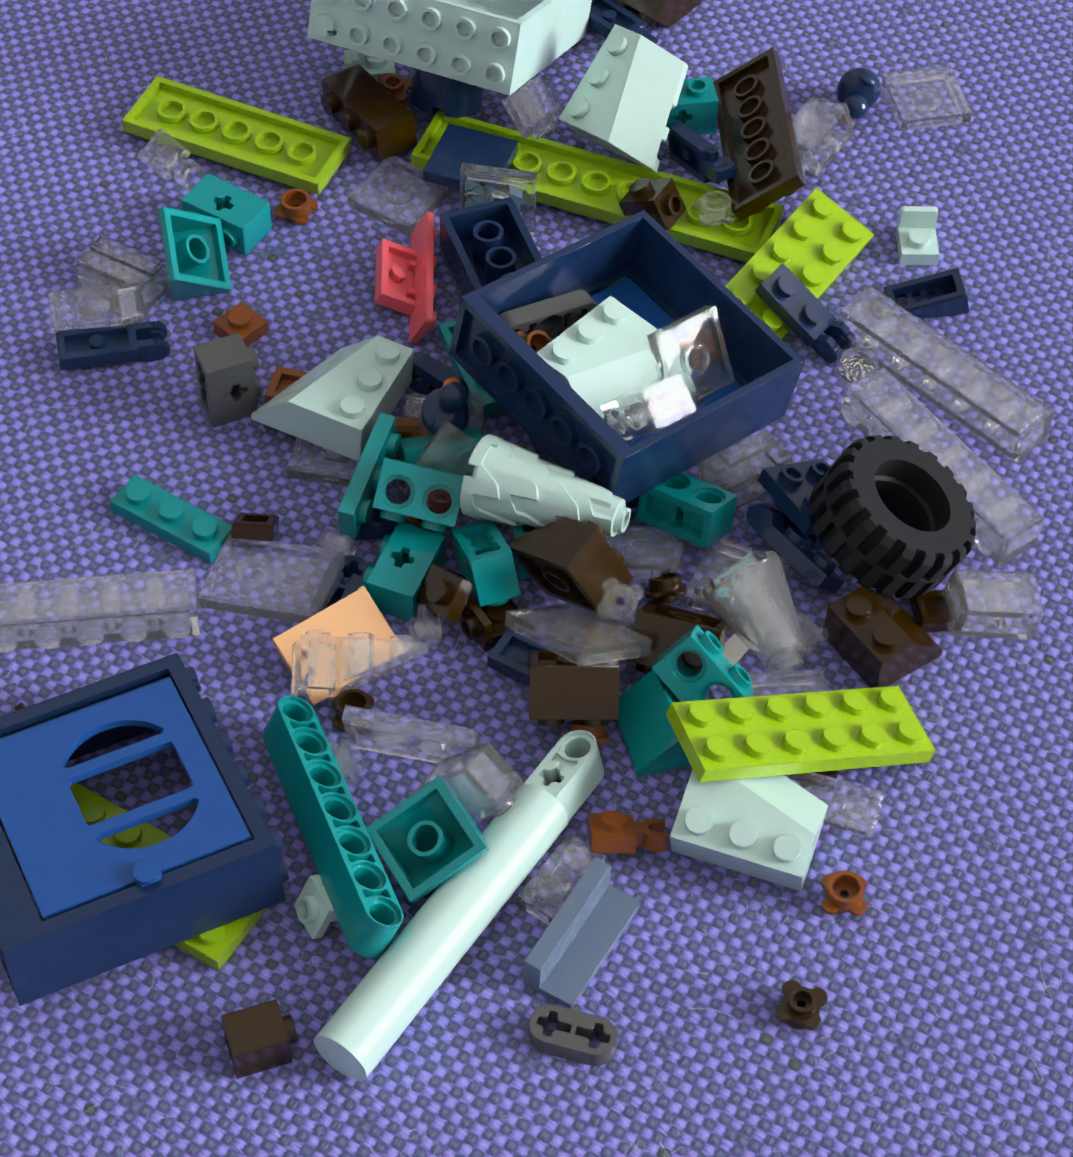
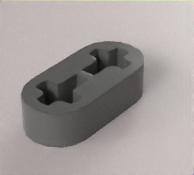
M551 1004L538 1007L530 1016L529 1039L538 1051L590 1066L607 1064L616 1053L618 1033L615 1026L603 1017ZM549 1022L556 1023L557 1030H554L551 1036L543 1034V1028H546ZM594 1034L603 1036V1042H600L598 1048L589 1047V1040L593 1039Z

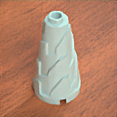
M491 434L484 436L476 445L468 461L469 465L475 466L472 477L464 475L462 481L460 506L463 515L513 526L529 525L538 528L564 517L582 523L585 520H589L600 526L606 533V536L614 537L617 532L623 533L626 530L631 516V509L626 507L624 499L613 495L606 488L574 476V471L538 458L539 454Z

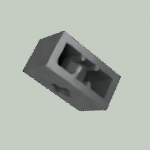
M239 332L193 346L199 398L213 428L251 416L258 409L257 397L262 396L259 380L254 373V370L259 369V362L252 346L246 347Z

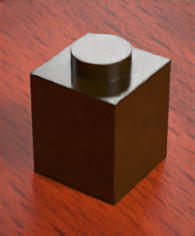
M277 999L221 1015L224 1038L237 1079L293 1062L290 1044L298 1042L296 1029L291 1014L282 1016Z

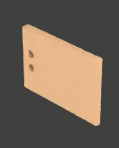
M365 586L359 587L354 593L271 640L311 706L323 701L392 659L405 654V650Z

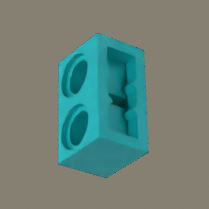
M385 457L372 507L381 509V518L404 523L405 517L410 516L422 519L420 526L422 528L445 533L446 526L455 527L464 476ZM402 479L410 486L411 493L406 502L395 503L388 497L387 486L392 480ZM435 489H443L451 496V507L444 513H436L428 506V495Z
M682 472L639 496L636 519L707 549L732 530L738 495Z
M482 520L451 529L460 573L466 576L467 580L474 583L471 592L480 607L486 605L499 606L508 602L510 598L521 595L512 551L493 521Z
M698 625L694 626L660 654L651 667L681 702L717 699L710 690V687L714 685L726 687L731 693V698L751 697L754 692L751 686L753 684L752 679L745 669L739 664L732 665L723 655V646L716 636L710 631L703 632ZM693 652L701 658L702 666L698 668L689 667L684 663L682 653Z

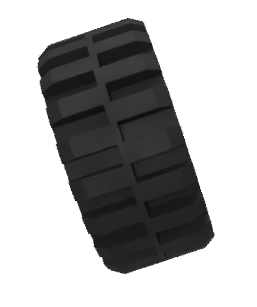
M867 436L864 439H858L851 443L817 481L811 494L810 514L811 521L816 522L814 524L816 537L825 544L823 550L830 559L834 558L840 564L838 568L844 574L854 576L858 579L856 583L863 587L875 588L878 594L884 596L895 594L896 598H912L913 596L927 594L933 588H936L971 551L974 545V537L976 536V520L973 519L975 511L972 502H968L966 499L967 491L962 483L958 484L953 478L955 474L948 466L944 468L937 461L938 457L930 451L924 452L919 449L918 444L912 441L902 442L900 437Z

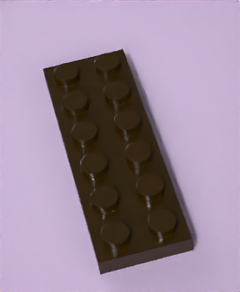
M773 47L713 82L719 100L717 121L723 157H729L736 167V178L728 179L727 183L732 212L739 221L760 213L765 207L783 197L794 194L805 185L781 61Z

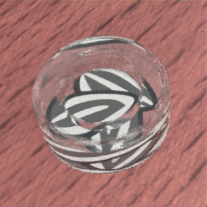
M852 347L841 354L838 372L841 378L850 384L865 385L876 378L879 361L877 356L869 349Z

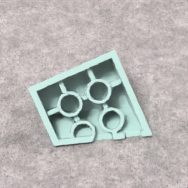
M615 24L560 115L559 120L583 139L657 173L660 160L657 158L661 142H666L670 130L666 127L670 110L677 106L688 65L644 36Z

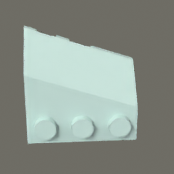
M609 296L537 352L610 426L629 420L631 414L647 408L654 411L665 407L666 401L677 397L685 400L693 397L696 392L674 341L612 296Z
M375 336L343 347L251 414V419L359 462L379 413L391 415L412 382L414 349L381 336Z
M692 769L670 835L671 850L802 892L828 805L785 775L699 783Z

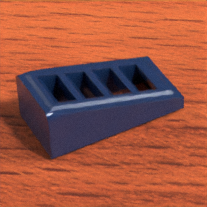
M958 268L883 287L893 321L955 316L969 313L967 294ZM929 295H936L937 297L929 298ZM913 296H921L922 301L915 302ZM905 297L907 305L900 306L898 298Z

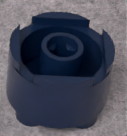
M413 68L410 102L418 109L431 114L434 107L444 109V116L469 117L478 113L482 103L484 88Z

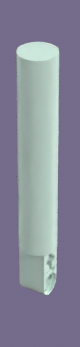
M575 730L560 738L525 783L517 789L482 832L489 850L437 887L316 1035L314 1045L317 1051L334 1069L356 1081H364L566 828L569 820L604 776V767L597 741L592 733L585 730Z

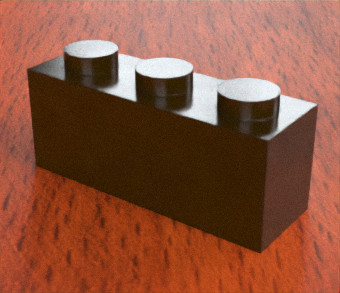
M360 64L321 79L323 87L321 104L324 111L329 116L332 115L341 124L345 132H350L359 141L361 147L364 150H369L379 161L417 146L414 114Z

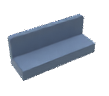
M597 857L589 865L524 960L523 984L569 1009L576 1005L640 907L639 899L610 885L611 865Z

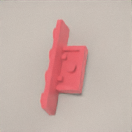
M429 211L424 213L411 233V248L383 238L376 247L375 303L409 315V342L418 344L425 333H430L433 330L437 319V312L433 311V300L437 291V284L434 283V270L437 265V256L434 255V244L437 238V229L434 228V213Z

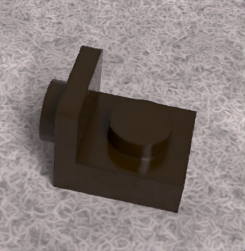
M469 596L462 611V617L459 619L461 628L467 638L470 640L475 639L484 652L495 647L508 627L522 633L528 630V619L511 598L508 602L499 606L486 605L480 607Z

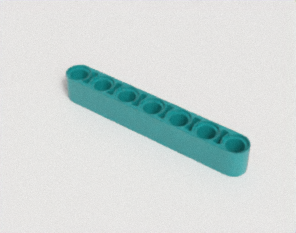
M292 695L283 696L279 699L262 733L264 744L347 943L352 950L365 958H379L386 951L402 924L404 918L403 911L314 709L302 698Z

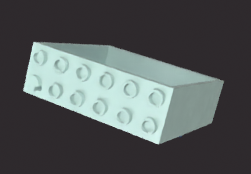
M311 0L307 37L510 96L586 36L592 0Z

